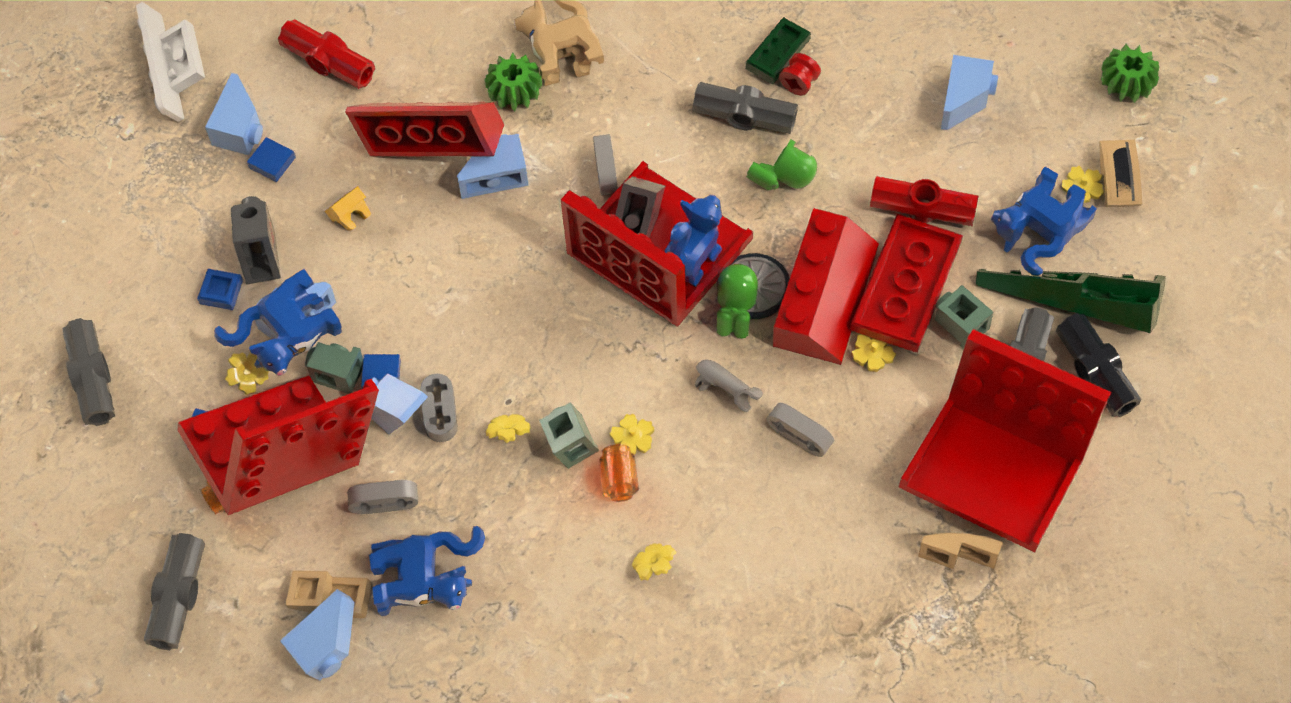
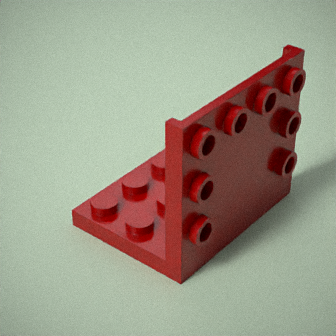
M642 161L624 182L633 176L665 186L658 218L649 238L643 233L636 234L627 228L624 222L616 216L623 183L600 209L597 208L590 198L583 195L580 197L569 190L561 198L567 254L676 327L683 322L718 281V277L723 269L731 265L753 239L752 230L749 228L745 230L722 215L717 226L719 232L717 244L721 246L722 251L714 262L706 258L700 267L704 275L695 287L685 282V265L682 260L672 252H664L671 241L670 236L673 227L678 222L689 221L680 205L681 200L692 203L696 199L695 197L648 168V164Z
M972 329L966 340L949 398L901 477L898 487L1035 553L1085 459L1111 392Z
M308 375L178 422L177 431L227 515H231L358 466L379 389L374 381L369 379L365 381L363 389L326 402Z

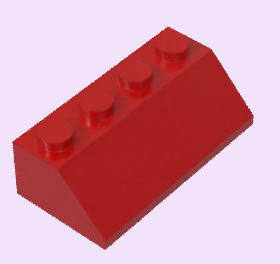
M494 102L368 103L348 106L345 111L369 156H494L504 128V123Z
M813 208L774 324L773 347L839 365L842 364L852 333L850 331L851 323L865 292L879 247V243L847 216Z

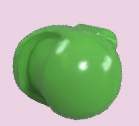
M790 139L774 166L753 162L746 177L765 190L778 189L779 184L777 180L791 188L802 189L808 186L814 179L818 168L817 161L814 156H809L794 147L796 142Z
M729 265L723 269L718 277L717 300L722 307L717 312V333L720 336H728L731 332H734L737 338H746L748 336L750 314L747 310L751 309L756 303L758 280L755 272L746 265Z

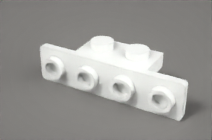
M141 2L136 5L138 13L137 23L143 36V51L147 56L150 70L148 75L155 93L154 103L161 114L167 115L179 122L184 119L179 93L205 78L194 26L187 20H183L165 31L162 15Z

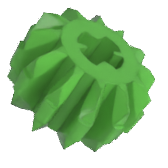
M1127 44L1122 47L1121 51L1113 48L1109 57H1106V60L1103 61L1101 68L1102 85L1108 86V95L1118 93L1120 102L1125 97H1130L1134 103L1139 99V96L1147 98L1151 94L1152 89L1158 84L1159 62L1153 60L1152 51L1142 53L1140 45L1135 50L1130 49Z
M513 52L510 59L505 60L499 56L497 64H489L488 74L485 78V87L488 89V96L491 101H497L501 109L509 104L514 112L517 105L522 104L528 108L530 99L538 100L539 89L542 86V76L539 74V67L536 65V62L530 63L526 55L516 59Z

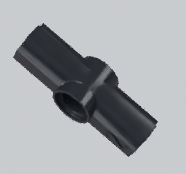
M1073 314L1057 326L1056 333L1074 358V366L1079 378L1111 392L1106 408L1112 417H1122L1140 404V396L1122 371V361L1118 352L1110 343H1103L1084 314Z

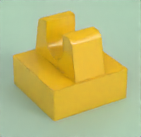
M358 186L324 211L332 222L337 221L348 231L357 227L351 220L352 212L359 213L364 220L371 215L364 201L366 196Z

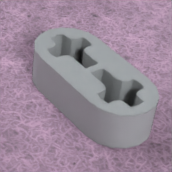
M610 134L593 136L601 195L613 194L618 189L611 136Z
M432 374L423 380L420 391L428 396L422 403L423 423L427 436L431 440L446 442L455 436L458 427L454 390L451 380L447 376ZM441 386V402L435 403L434 387ZM443 413L445 421L444 429L437 430L436 427L437 414Z
M778 403L766 418L768 424L777 433L815 456L823 457L834 442L833 436L827 429L787 404Z
M409 480L359 484L350 487L347 492L348 510L355 514L411 509L418 505L417 484Z

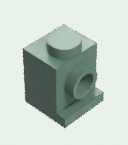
M961 285L953 293L947 292L939 299L935 306L937 308L935 321L961 342L960 346L964 349L972 329L983 334L990 329L994 312Z
M318 342L316 347H311L308 351L305 366L314 383L350 394L353 392L363 370V356L361 349L353 347L352 351L349 352L348 349L339 344L332 343L327 345Z
M571 402L554 409L549 415L539 420L553 454L568 469L599 451L582 414Z

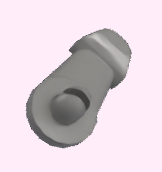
M702 360L696 366L700 376L697 378L695 386L696 388L700 386L699 391L706 390L711 384L721 387L734 396L735 404L744 412H748L751 409L748 395L755 400H759L763 395L759 388H750L723 366L712 360Z

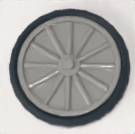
M760 253L739 255L732 264H743L750 267L755 272L758 280L756 303L751 309L747 310L750 314V319H761L777 313L790 279L787 270L779 261L768 255Z

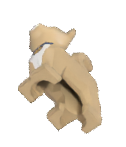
M534 0V5L524 9L521 16L514 19L515 29L530 39L533 53L542 63L540 66V76H542L545 86L560 82L559 59L569 56L574 57L575 62L572 65L576 77L590 74L591 61L598 62L599 64L604 63V55L599 39L590 27L588 12L582 3L575 0H554L562 9L573 12L574 16L547 25V15L541 0Z

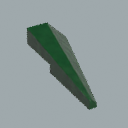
M979 269L976 275L977 286L1074 313L1084 314L1085 316L1151 333L1157 325L1166 276L1155 275L1154 281L1134 279L1133 274H1122V277L1098 275V273L1043 271L1042 276L1037 277L1021 275L1020 270H1010V273Z

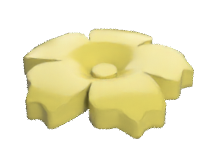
M1080 166L1072 167L1071 172L1068 173V179L1062 180V190L1066 194L1073 184L1086 191L1084 203L1090 202L1091 198L1100 199L1104 194L1103 185L1099 183L1102 175L1098 170L1088 169L1084 175V171Z
M861 334L857 335L856 349L852 351L851 355L853 360L859 365L864 366L867 363L868 371L878 372L884 368L885 363H893L896 353L893 352L891 346H887L888 343Z
M250 352L246 357L245 353H234L228 359L233 368L227 370L225 380L229 386L239 383L238 389L248 395L249 393L256 392V384L262 385L269 378V371H266L264 368L255 367L254 363L257 360V355Z
M502 415L490 421L491 423L486 430V436L489 439L498 436L499 440H504L508 443L509 441H515L516 435L530 433L531 428L522 415Z
M626 414L624 419L620 421V427H612L610 437L614 440L615 445H620L619 453L625 456L635 455L637 449L642 453H646L652 448V437L650 435L654 432V427L651 421H645L644 419H641L637 424L634 414Z
M661 543L649 545L645 548V552H640L635 557L632 567L636 569L641 581L649 580L653 572L655 575L667 574L668 570L672 568L669 561L673 560V555L676 554V551L671 545L662 546Z

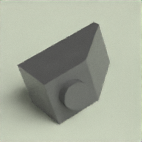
M632 176L623 183L616 216L624 222L627 228L636 234L643 233L650 238L658 218L665 186Z

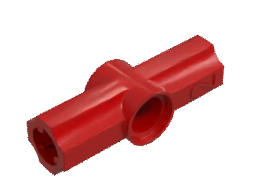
M296 19L292 21L287 20L281 27L278 37L279 45L304 58L306 63L318 74L327 76L331 73L358 89L366 87L372 80V75L375 71L374 62L349 49L346 43L336 34L329 31L321 34Z
M876 176L870 207L909 214L910 218L924 223L936 219L973 227L979 196L942 189L935 181L930 179H921L915 183ZM919 200H927L929 203H923Z

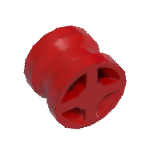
M795 53L789 60L790 66L784 68L779 74V80L788 91L795 95L803 96L811 89V81H816L820 76L821 68L810 56L803 53Z

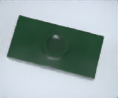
M783 17L746 61L745 69L774 84L782 70L789 66V60L795 53H800L810 41L811 32Z

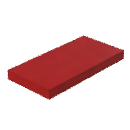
M897 214L852 320L850 331L918 353L934 314L935 306L939 301L961 246L963 235Z

